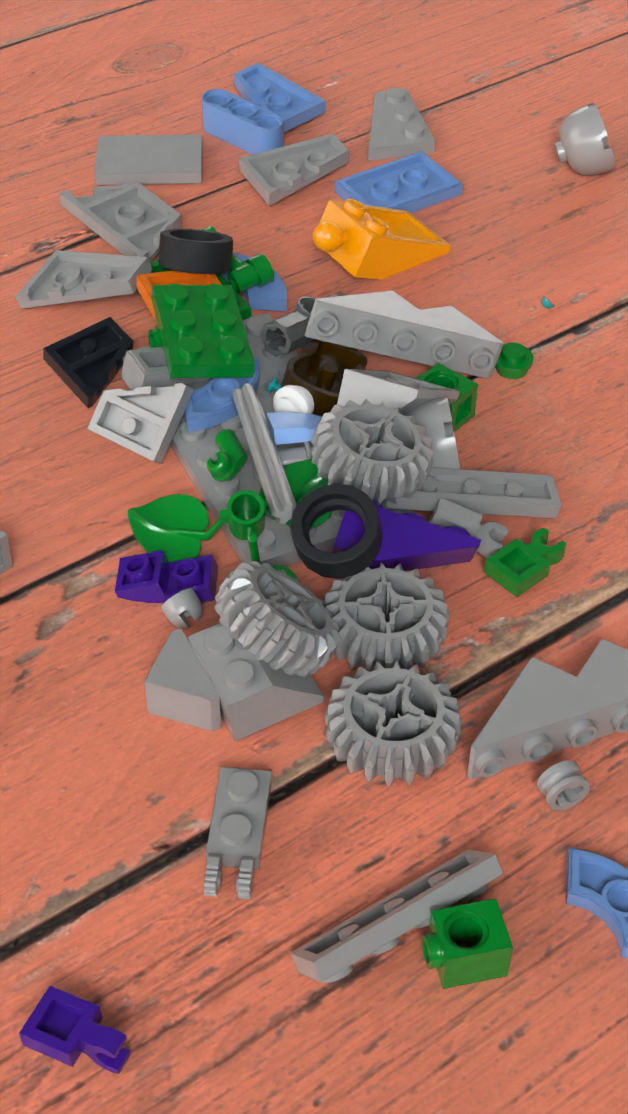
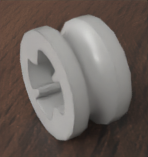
M562 761L554 764L545 770L537 781L538 789L542 795L546 796L547 804L554 811H563L577 805L590 791L588 780L586 777L581 776V770L574 761Z

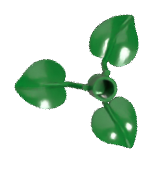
M312 459L295 462L283 467L296 505L305 495L317 487L328 485V478L318 476V467L312 463ZM262 486L260 495L250 490H242L233 494L228 500L227 510L219 512L220 517L208 531H206L209 525L208 512L204 505L192 496L183 494L168 495L143 506L128 510L129 523L140 546L147 553L163 550L169 562L198 557L201 551V540H211L228 523L230 532L236 538L248 540L251 560L261 564L257 537L265 529V515L275 520V517L271 515ZM333 511L327 512L316 519L310 529L325 523ZM288 520L286 525L290 527L291 520ZM284 565L272 566L277 571L283 569L293 579L297 578L295 573Z

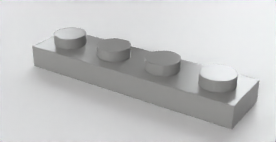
M432 467L421 490L415 491L411 498L401 497L397 504L384 499L385 508L434 511L442 497L479 514L557 518L562 506L553 475Z
M467 849L291 952L290 954L298 972L321 983H330L344 978L352 972V964L369 954L377 955L389 951L399 943V936L414 927L422 928L429 926L431 911L447 908L457 901L472 900L485 893L488 889L486 884L503 875L495 854Z

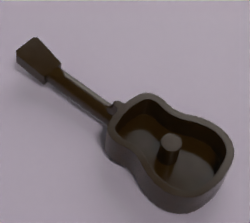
M314 340L310 350L295 355L288 361L280 388L286 385L304 387L310 392L314 400V410L312 413L323 416L324 413L331 412L334 405H337L344 370H365L368 360L356 348Z

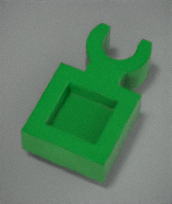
M541 528L533 533L531 543L528 545L516 538L485 559L484 573L518 597L549 576L550 565L557 564L564 558L566 543L562 540L554 546H546L549 530Z

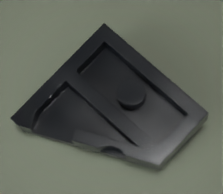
M108 317L44 347L43 359L87 408H90L122 368L123 357L126 355L127 350H133V340L111 317Z

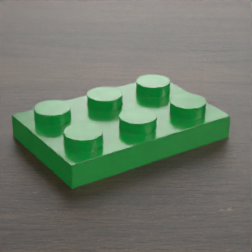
M153 285L151 299L170 378L253 377L255 362L232 285Z

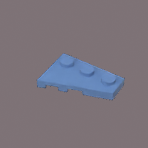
M260 63L234 73V86L246 100L280 115L284 120V132L307 123L311 119L325 113L326 100Z

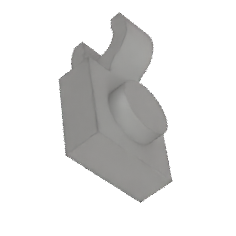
M442 497L427 521L443 528L448 526L459 527L469 532L471 537L481 539L477 552L486 558L504 547L501 542L508 532L505 526L497 522L480 524L483 515Z

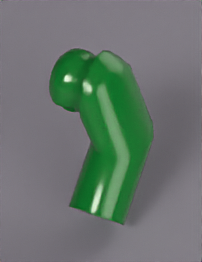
M226 429L219 432L215 438V442L220 452L215 453L218 459L214 462L209 458L207 461L208 471L215 480L220 482L234 479L248 459L234 431Z

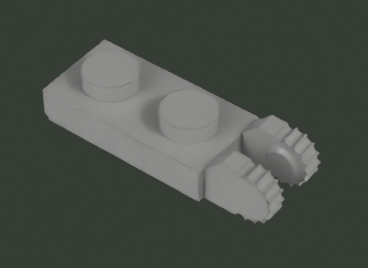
M230 767L220 768L206 848L204 895L217 896L218 890L221 888L222 866L240 868L236 879L238 898L251 899L255 869H260L272 786V771Z

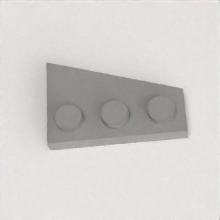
M390 88L386 91L375 92L368 161L405 157L423 151L425 154L434 153L435 140L407 88Z
M329 134L239 158V171L264 201L271 206L349 163V150L334 134Z
M55 250L15 297L20 308L25 309L134 294L137 290V275L150 273L153 269L148 257Z

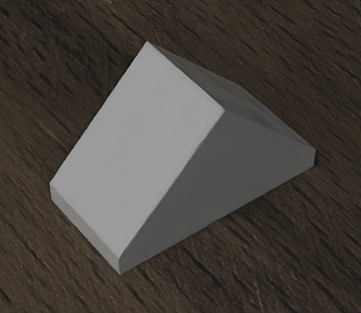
M181 628L176 629L169 635L144 681L147 711L150 714L210 731L220 729V697Z

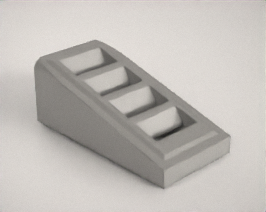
M163 347L127 350L121 372V377L130 390L143 386L169 387L174 386L176 383L187 385L205 379L170 378Z

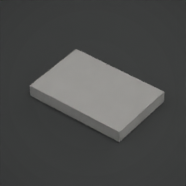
M202 134L98 136L95 166L96 185H121L139 182L142 185L202 183Z

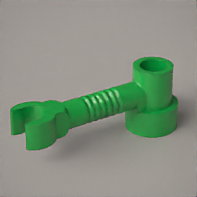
M212 226L203 229L207 231L217 232ZM232 253L231 270L227 277L230 285L239 294L256 285L260 288L274 281V272L270 262L262 253L250 257L246 261H241Z

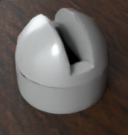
M193 588L180 591L161 606V610L173 626L181 629L190 628L186 618L192 616L198 622L202 616V604Z

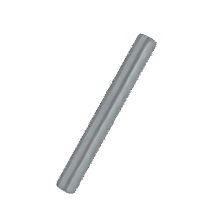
M244 383L242 388H235L232 396L271 515L275 517L276 523L286 525L288 520L292 519L293 510L297 505L259 396L254 391L253 385Z

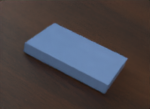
M423 151L335 181V193L344 201L350 198L364 205L406 210L410 213L460 196L463 189V184Z

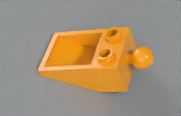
M347 198L345 202L329 200L320 223L314 229L312 239L318 249L327 252L354 277L383 280L450 252L452 247L409 211L364 205L350 198Z

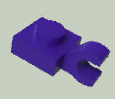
M49 986L19 1032L23 1046L71 1067L74 1066L83 1052L100 1067L119 1074L131 1055L130 1050L122 1047L127 1040L124 1033L114 1028L100 1025L103 1019L100 1006L53 986Z

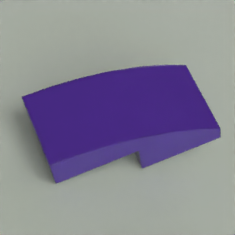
M163 550L123 557L119 561L115 593L118 598L165 603L180 591L193 588L200 602L215 600L218 566L213 555L169 562Z

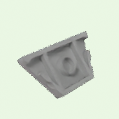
M139 182L121 184L114 187H93L94 195L73 197L71 190L60 192L61 206L123 255L148 257L151 262L159 253L160 232L169 229H180L182 227L181 214Z

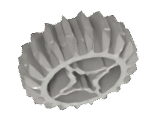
M365 399L361 405H358L354 401L348 400L344 407L334 405L331 412L323 414L322 419L318 423L317 430H314L311 442L313 444L312 463L318 467V476L328 478V485L334 483L352 485L365 492L379 506L384 499L397 504L401 497L411 498L413 493L421 490L422 485L426 482L433 464L432 457L434 452L431 447L433 440L425 436L426 427L415 425V416L402 415L400 407L392 410L385 407L384 402L380 405H372Z
M256 561L241 563L236 569L231 571L219 586L220 590L215 596L217 603L214 607L217 614L221 616L219 621L223 626L230 629V637L237 639L243 645V650H249L256 656L257 661L263 660L268 663L272 670L280 668L286 675L293 676L296 674L297 676L306 677L308 674H315L320 667L323 668L336 651L341 638L338 633L340 630L338 624L331 619L334 617L333 613L325 609L323 600L316 598L311 593V588L304 587L299 583L298 578L293 579L283 569L277 571L270 564L264 563L261 565Z
M381 561L376 569L367 567L357 575L345 577L343 580H334L330 592L326 593L323 600V606L333 613L334 617L331 619L340 628L338 633L341 640L334 652L336 660L348 658L351 670L363 665L367 671L371 672L377 661L384 668H392L397 660L401 669L409 670L413 664L425 668L429 657H437L441 644H444L448 635L449 610L448 604L445 603L443 590L435 589L433 578L421 579L418 568L405 572L401 563L393 569L385 568Z
M398 660L392 668H384L377 661L371 672L358 667L354 678L343 676L339 689H333L332 695L329 698L328 710L325 711L326 738L329 746L334 747L337 762L347 761L350 774L364 770V776L368 783L376 776L384 777L388 787L394 781V778H402L410 786L415 774L428 780L433 773V767L444 769L445 764L448 762V756L454 754L458 744V735L461 732L457 698L451 697L448 684H437L435 672L422 676L417 664L407 670L401 669Z

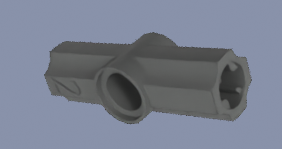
M340 291L338 293L328 295L323 298L346 296V294ZM301 297L294 311L264 324L260 337L264 341L267 352L277 357L284 353L288 354L298 348L311 349L312 343L316 339L307 338L304 334L315 299L317 298Z

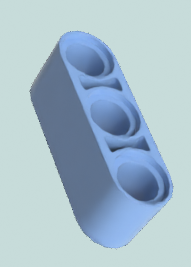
M213 89L202 94L203 129L208 134L252 155L284 146V120L280 115L226 90Z

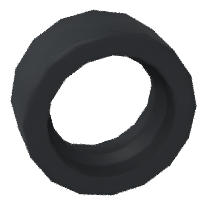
M169 229L160 232L158 260L160 266L174 271L196 274H219L231 270L232 237L218 232L198 229Z
M334 483L317 487L305 495L293 510L290 529L297 554L309 570L322 577L341 579L357 575L370 566L380 552L383 533L376 505L365 492L352 485ZM335 510H347L358 514L364 523V534L361 540L350 549L338 553L322 552L311 543L309 536L310 527L316 519L325 513Z

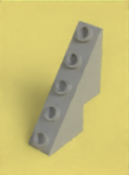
M393 290L315 299L304 334L307 338L430 366L440 363L453 371L483 378H491L504 342L453 306L419 310Z
M601 639L577 677L531 657L471 745L467 778L472 780L481 776L492 777L503 769L527 761L537 762L549 754L570 747H583L594 739L615 732H628V650Z

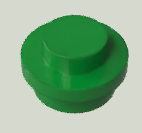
M507 343L503 345L495 365L496 371L504 378H522L533 365V354L528 348L519 343Z

